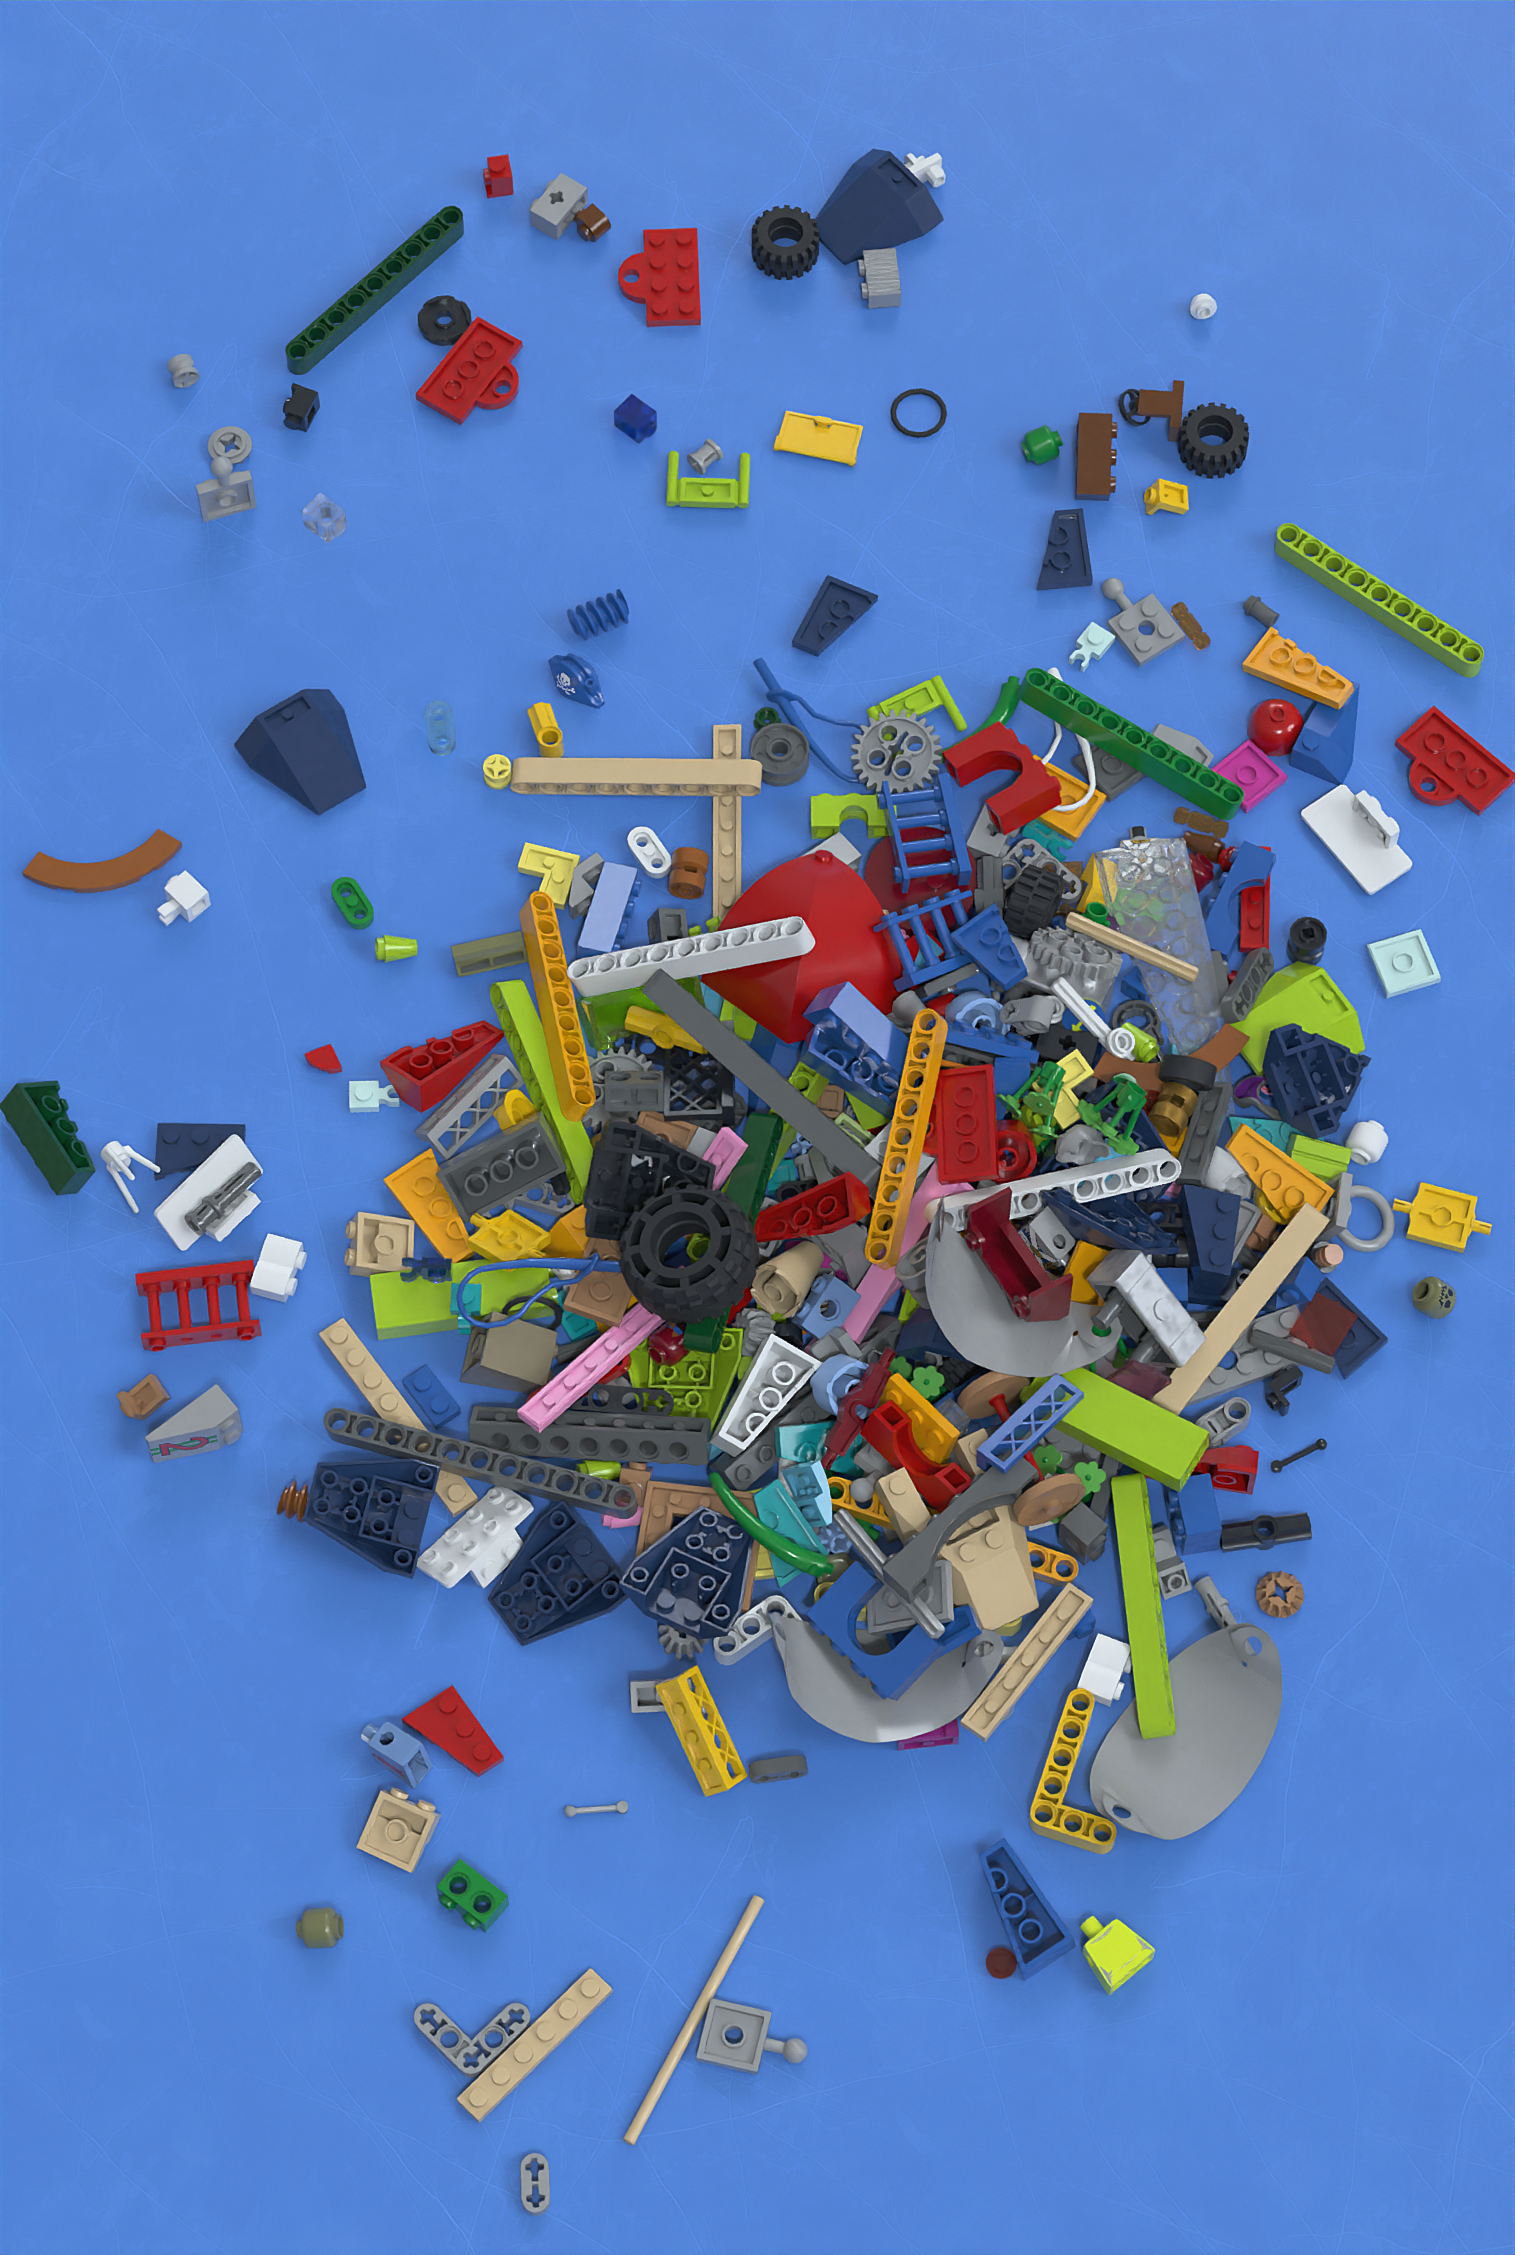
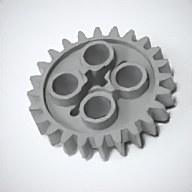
M891 709L890 717L887 718L882 712H879V721L870 717L871 726L861 725V731L864 735L855 734V741L858 744L851 745L852 752L856 753L851 756V761L857 764L853 769L855 774H860L858 777L859 782L864 783L868 781L866 785L867 790L871 791L877 787L876 793H880L882 781H888L891 794L914 791L916 787L919 790H924V781L932 784L933 779L930 774H939V769L935 765L942 764V757L938 756V754L943 753L942 746L937 745L940 742L939 735H933L935 732L934 726L926 728L927 720L925 717L917 722L916 712L908 718L905 709L901 711L900 716H896L894 710ZM887 733L897 735L892 741H885L883 739ZM908 733L909 735L902 742L903 735ZM914 743L922 745L919 751L914 752L908 749ZM900 746L902 755L897 754L900 749ZM892 754L896 755V757H895V759H894V762H893ZM877 757L885 759L884 763L879 766L871 764L872 760ZM892 766V771L890 775L886 776L885 773H887L890 767ZM901 768L911 770L906 776H899L897 774Z
M1048 926L1046 929L1039 928L1038 931H1034L1028 947L1030 948L1029 953L1034 954L1033 958L1040 959V964H1048V969H1057L1060 974L1064 973L1072 978L1076 975L1082 980H1085L1086 977L1092 981H1096L1097 978L1105 981L1106 978L1112 980L1114 976H1118L1123 961L1121 959L1122 955L1117 953L1118 949L1111 948V946L1083 933L1073 932L1068 927L1066 930H1062L1058 926L1055 927V930Z
M609 1047L608 1055H603L598 1050L597 1059L587 1056L596 1097L599 1096V1098L582 1119L584 1128L591 1126L593 1132L597 1133L601 1128L603 1129L607 1120L636 1124L641 1111H605V1077L603 1076L605 1071H657L654 1070L652 1061L647 1062L644 1054L637 1057L634 1049L626 1055L624 1047L619 1049L618 1054H614L612 1047Z

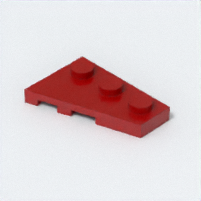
M453 1685L402 1718V1723L423 1735L424 1739L431 1744H435L444 1750L452 1759L477 1777L482 1776L504 1761L501 1752Z

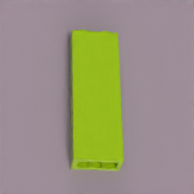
M488 1259L369 1275L378 1340L457 1330L459 1315H451L450 1312L452 1283H460L472 1270L480 1266L493 1264V1262ZM531 1267L516 1268L510 1273L500 1269L481 1272L475 1275L467 1284L482 1285L481 1316H472V1318L480 1321L492 1311L502 1313L503 1307L517 1297L533 1296L550 1283V1278H555L554 1272L549 1268ZM556 1287L551 1288L541 1296L559 1305L556 1299L558 1298ZM526 1302L513 1306L508 1311L507 1316H512L519 1312ZM534 1302L519 1320L554 1316V1310L547 1305Z
M1082 1367L1060 1374L1061 1377L1084 1392V1398L1053 1428L1181 1492L1209 1446V1431ZM1053 1376L1035 1377L1029 1386L1024 1387L1020 1394L1022 1405ZM1065 1391V1397L1060 1402L1068 1401L1072 1396ZM1051 1411L1040 1421H1047L1052 1416Z

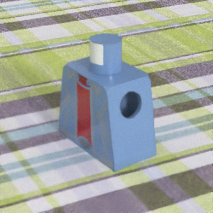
M385 1722L380 1729L373 1724H369L361 1734V1739L368 1743L375 1761L412 1789L418 1786L433 1767L423 1743L389 1722Z

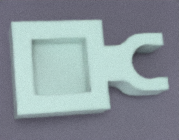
M1092 622L1076 641V647L1079 650L1071 654L1068 663L1072 665L1076 659H1082L1084 662L1081 664L1080 671L1084 672L1089 666L1090 658L1093 657L1099 661L1115 642V636Z
M349 1081L350 1113L379 1112V1104L400 1107L399 1098L388 1097L391 1093L397 1092L392 1085L379 1088V1081Z

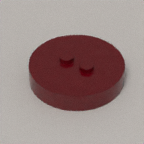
M926 826L899 830L902 843L942 838L946 834L943 830ZM887 836L870 854L865 869L864 882L878 900L881 908L888 910L889 914L897 912L898 916L903 915L902 909L918 904L920 909L924 907L922 902L936 896L939 897L940 901L944 900L943 895L950 891L959 889L963 893L971 890L973 895L961 900L966 915L969 917L975 906L974 892L975 889H978L977 865L967 848L972 869L969 885L958 886L956 875L951 876V873L911 878L908 893H902L900 883H895L893 866L896 865L890 839ZM945 849L905 854L907 867L944 863L952 859L950 851H945ZM950 905L941 908L940 910L951 933L959 927ZM930 913L919 916L923 927L935 938H939ZM909 921L898 924L900 929L905 930L906 935L910 938L914 935Z

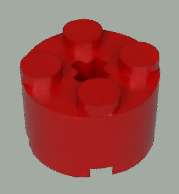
M1008 1119L997 1121L999 1179L991 1180L998 1185L1026 1179L1035 1168L1037 1162L1036 1140L1022 1121ZM1009 1150V1152H1012V1155L1006 1156V1153L1003 1151Z

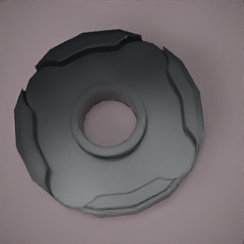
M449 295L436 296L428 300L418 313V326L423 338L431 344L439 346L454 345L472 323L471 311L467 304ZM445 316L452 319L448 324H440L438 322L441 317Z

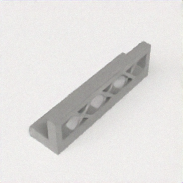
M492 1054L414 1133L420 1141L430 1142L442 1159L448 1160L493 1115L495 1109L504 1103L506 1093L509 1090H518L524 1084L521 1074L507 1056ZM507 1070L515 1081L508 1088H500V1076ZM485 1091L493 1092L492 1104L488 1108H480L481 1095ZM465 1111H473L472 1124L468 1128H460L461 1115ZM445 1131H453L452 1144L445 1149L438 1141V1138Z

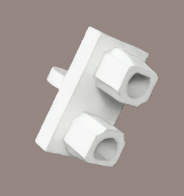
M911 153L904 156L905 166L922 183L928 180L936 188L945 183L946 175L941 167L942 158L938 153L926 159L924 156L915 158Z

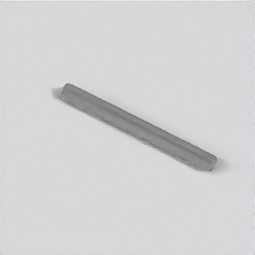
M843 1508L839 1509L833 1515V1521L925 1633L930 1638H940L945 1632L941 1622L919 1596L909 1604L884 1581L882 1568L887 1557L849 1511Z

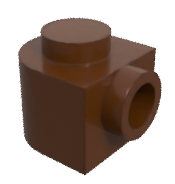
M593 203L586 209H580L573 218L577 223L578 234L585 241L596 242L611 229L609 219Z

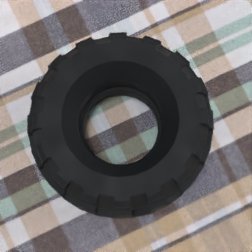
M687 1185L686 1189H680L676 1186L664 1189L665 1194L657 1198L652 1195L643 1202L644 1208L639 1213L634 1211L628 1220V1230L623 1232L619 1244L621 1273L628 1288L642 1307L651 1314L655 1313L660 1316L662 1320L672 1323H680L681 1320H684L686 1324L702 1323L703 1318L709 1316L712 1319H716L724 1315L723 1310L731 1304L736 1306L745 1296L743 1293L745 1288H750L757 1274L755 1267L757 1266V1261H759V1247L756 1234L750 1221L738 1204L717 1189L706 1190L704 1186ZM694 1233L711 1236L706 1253L696 1263L677 1269L663 1266L666 1252L679 1238Z

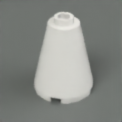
M1216 1145L1204 1186L1200 1187L1241 1195V1199L1244 1200L1247 1197L1251 1200L1254 1196L1256 1185L1229 1152Z

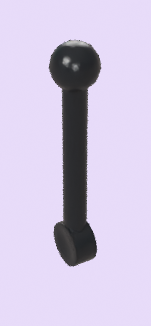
M1318 1439L1315 1445L1283 1461H1273L1271 1463L1272 1472L1280 1473L1284 1466L1316 1450L1326 1449V1440Z

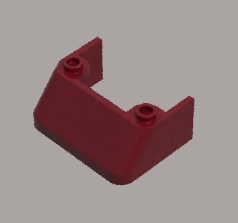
M1007 1187L968 1207L965 1242L972 1252H977L1012 1302L1015 1315L1020 1320L1024 1319L1026 1322L1058 1321L1068 1316L1073 1276L1071 1273H1068L1052 1282L1009 1221L1012 1199L1011 1188Z

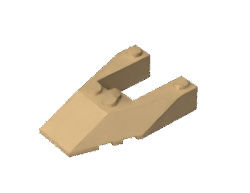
M984 1428L958 1440L953 1448V1452L962 1469L972 1480L978 1474L985 1473L977 1466V1449L989 1438ZM905 1467L877 1480L874 1491L905 1547L907 1540L913 1534H919L927 1527L931 1516ZM1014 1504L986 1510L969 1519L946 1541L937 1558V1561L946 1559L952 1562L953 1602L958 1607L970 1605L976 1614L981 1630L988 1629L994 1631L1039 1608L1025 1527L1017 1522L1013 1514Z

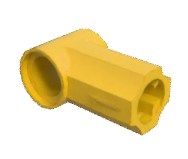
M539 702L533 704L527 710V714L539 746L540 756L542 758H561L564 754L563 736L558 728L550 703Z

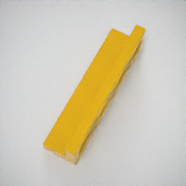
M698 1665L690 1667L676 1677L655 1685L705 1797L729 1790L745 1779L748 1775ZM690 1677L695 1685V1693L691 1691L686 1680ZM702 1707L706 1709L708 1714L707 1720L704 1719L701 1713ZM715 1734L718 1736L721 1742L720 1748H718L715 1744ZM727 1762L731 1764L735 1776L732 1778L727 1770Z

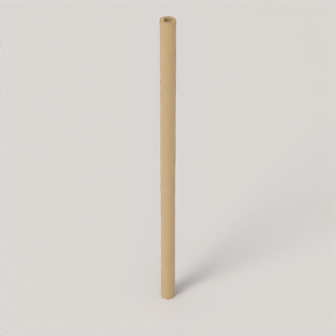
M756 1895L752 1897L626 2132L623 2141L627 2144L634 2146L706 2012L711 1998L714 1997L764 1903L762 1898Z

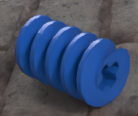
M620 589L616 591V596L611 592L608 593L606 600L601 596L596 598V605L593 601L586 602V609L582 605L576 606V613L572 609L567 610L568 619L574 632L577 635L580 634L585 641L588 640L587 631L589 630L596 637L598 636L599 626L605 632H608L609 622L615 628H618L619 618L625 624L629 623L628 605Z

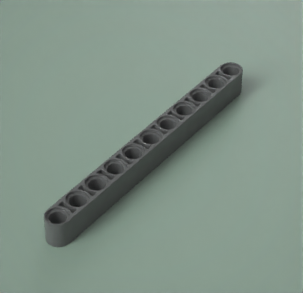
M660 968L641 991L843 1173L850 1171L868 1187L870 1195L879 1185L883 1165L675 979Z
M343 1408L330 1409L324 1416L323 1423L329 1437L338 1443L397 1459L413 1458L441 1466V1471L556 1502L564 1500L568 1505L619 1519H629L638 1510L634 1490L625 1484ZM336 1421L346 1422L343 1428L338 1430L332 1429V1425ZM364 1429H374V1432L369 1437L360 1436ZM393 1436L402 1437L400 1443L396 1445L388 1444V1441ZM423 1443L431 1445L426 1452L420 1453L416 1451L418 1446ZM451 1451L459 1452L456 1459H445L447 1453ZM478 1459L488 1460L487 1464L482 1468L473 1467L474 1462ZM513 1466L516 1468L512 1475L505 1476L501 1474L506 1467ZM534 1475H544L545 1478L542 1482L537 1484L530 1482ZM564 1482L573 1483V1487L568 1491L558 1489ZM597 1489L602 1491L601 1496L596 1499L587 1497L591 1490ZM622 1497L631 1499L627 1506L619 1507L616 1505L617 1500Z

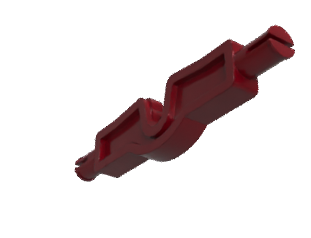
M886 1347L878 1363L871 1362L858 1385L843 1397L838 1408L837 1421L823 1444L824 1447L828 1448L820 1461L824 1469L830 1470L837 1455L845 1456L850 1445L864 1427L863 1419H860L855 1413L857 1405H862L869 1409L877 1405L881 1393L892 1375L887 1369L897 1355L893 1350Z

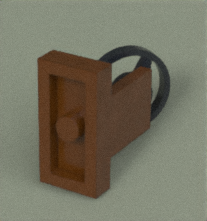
M1173 380L1172 392L1128 389L1120 395L1118 400L1119 410L1129 424L1140 427L1146 424L1151 417L1170 418L1168 441L1179 442L1184 381ZM1126 394H1129L1131 400L1129 402L1130 411L1128 413L1126 412L1124 406V398ZM1133 415L1146 416L1143 422H1137L1131 418Z

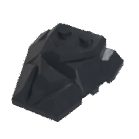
M607 1120L602 1129L601 1138L597 1139L594 1144L584 1196V1207L587 1209L585 1235L591 1238L613 1241L621 1240L623 1232L628 1230V1220L634 1211L639 1213L644 1208L643 1202L652 1195L657 1198L665 1194L664 1189L674 1186L686 1189L687 1185L704 1186L706 1190L712 1189L716 1166L637 1124Z

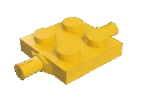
M1423 1182L1420 1183L1418 1194L1412 1203L1395 1198L1392 1210L1409 1214L1407 1239L1460 1253L1464 1252L1467 1238L1471 1235L1472 1231L1489 1236L1492 1223L1475 1220V1206L1478 1197Z
M508 1209L500 1216L491 1220H487L478 1213L471 1216L470 1223L480 1229L467 1239L468 1248L489 1261L497 1263L527 1258H549L548 1255L540 1252V1250L551 1243V1234L514 1211ZM504 1269V1270H506L507 1272L510 1273V1272L513 1271L514 1269Z

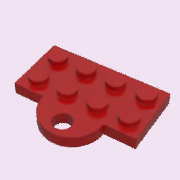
M697 228L643 230L644 252L628 257L619 268L618 285L620 291L632 302L646 304L647 327L701 325ZM635 275L639 279L631 283L627 282L625 277Z
M477 316L416 392V400L459 425H462L476 406L494 410L509 405L516 398L519 391V376L511 362L523 348L522 341ZM500 386H507L510 388V391L500 394L496 389Z
M1434 705L1395 742V747L1413 761L1408 778L1412 793L1417 799L1428 805L1444 806L1459 799L1480 816L1515 783V773ZM1428 782L1435 786V790L1425 792L1421 789L1420 785Z
M987 1064L939 1070L935 1088V1099L932 1102L928 1121L931 1129L925 1135L922 1154L938 1158V1177L941 1185L999 1179L995 1071L993 1065Z

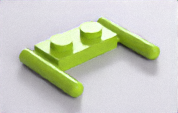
M670 451L668 453L666 505L670 507L680 505V507L735 508V506L743 509L748 508L750 454L746 452L740 454L739 481L725 478L681 477V479H678L679 453L677 451Z
M940 675L866 710L869 718L872 717L879 721V712H882L887 718L890 717L891 709L894 710L896 716H900L901 711L905 709L908 718L914 712L917 713V718L944 705L956 729L959 732L967 729V724ZM887 733L883 737L885 741L894 740L891 733ZM892 754L893 761L896 757L894 754Z

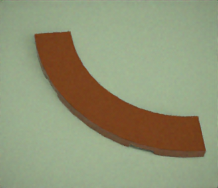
M157 829L147 841L133 851L103 862H67L50 857L39 851L22 873L23 877L32 882L55 890L57 888L72 890L74 893L110 891L136 883L141 880V877L154 870L157 871L176 855L182 848V843L162 830Z
M1225 1022L1211 1041L1188 1055V1057L1201 1059L1217 1067L1216 1073H1218L1242 1051L1250 1037ZM1105 1051L1093 1070L1094 1075L1091 1076L1098 1078L1097 1081L1105 1084L1118 1073H1128L1136 1079L1137 1084L1144 1089L1146 1094L1160 1093L1166 1084L1158 1078L1161 1063L1134 1062L1116 1057Z

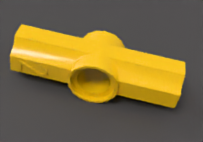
M632 1005L629 1008L625 1019V1029L651 1037L655 1044L664 1049H671L676 1045L700 1054L708 1053L701 1044L666 1013L661 1014L637 1005Z

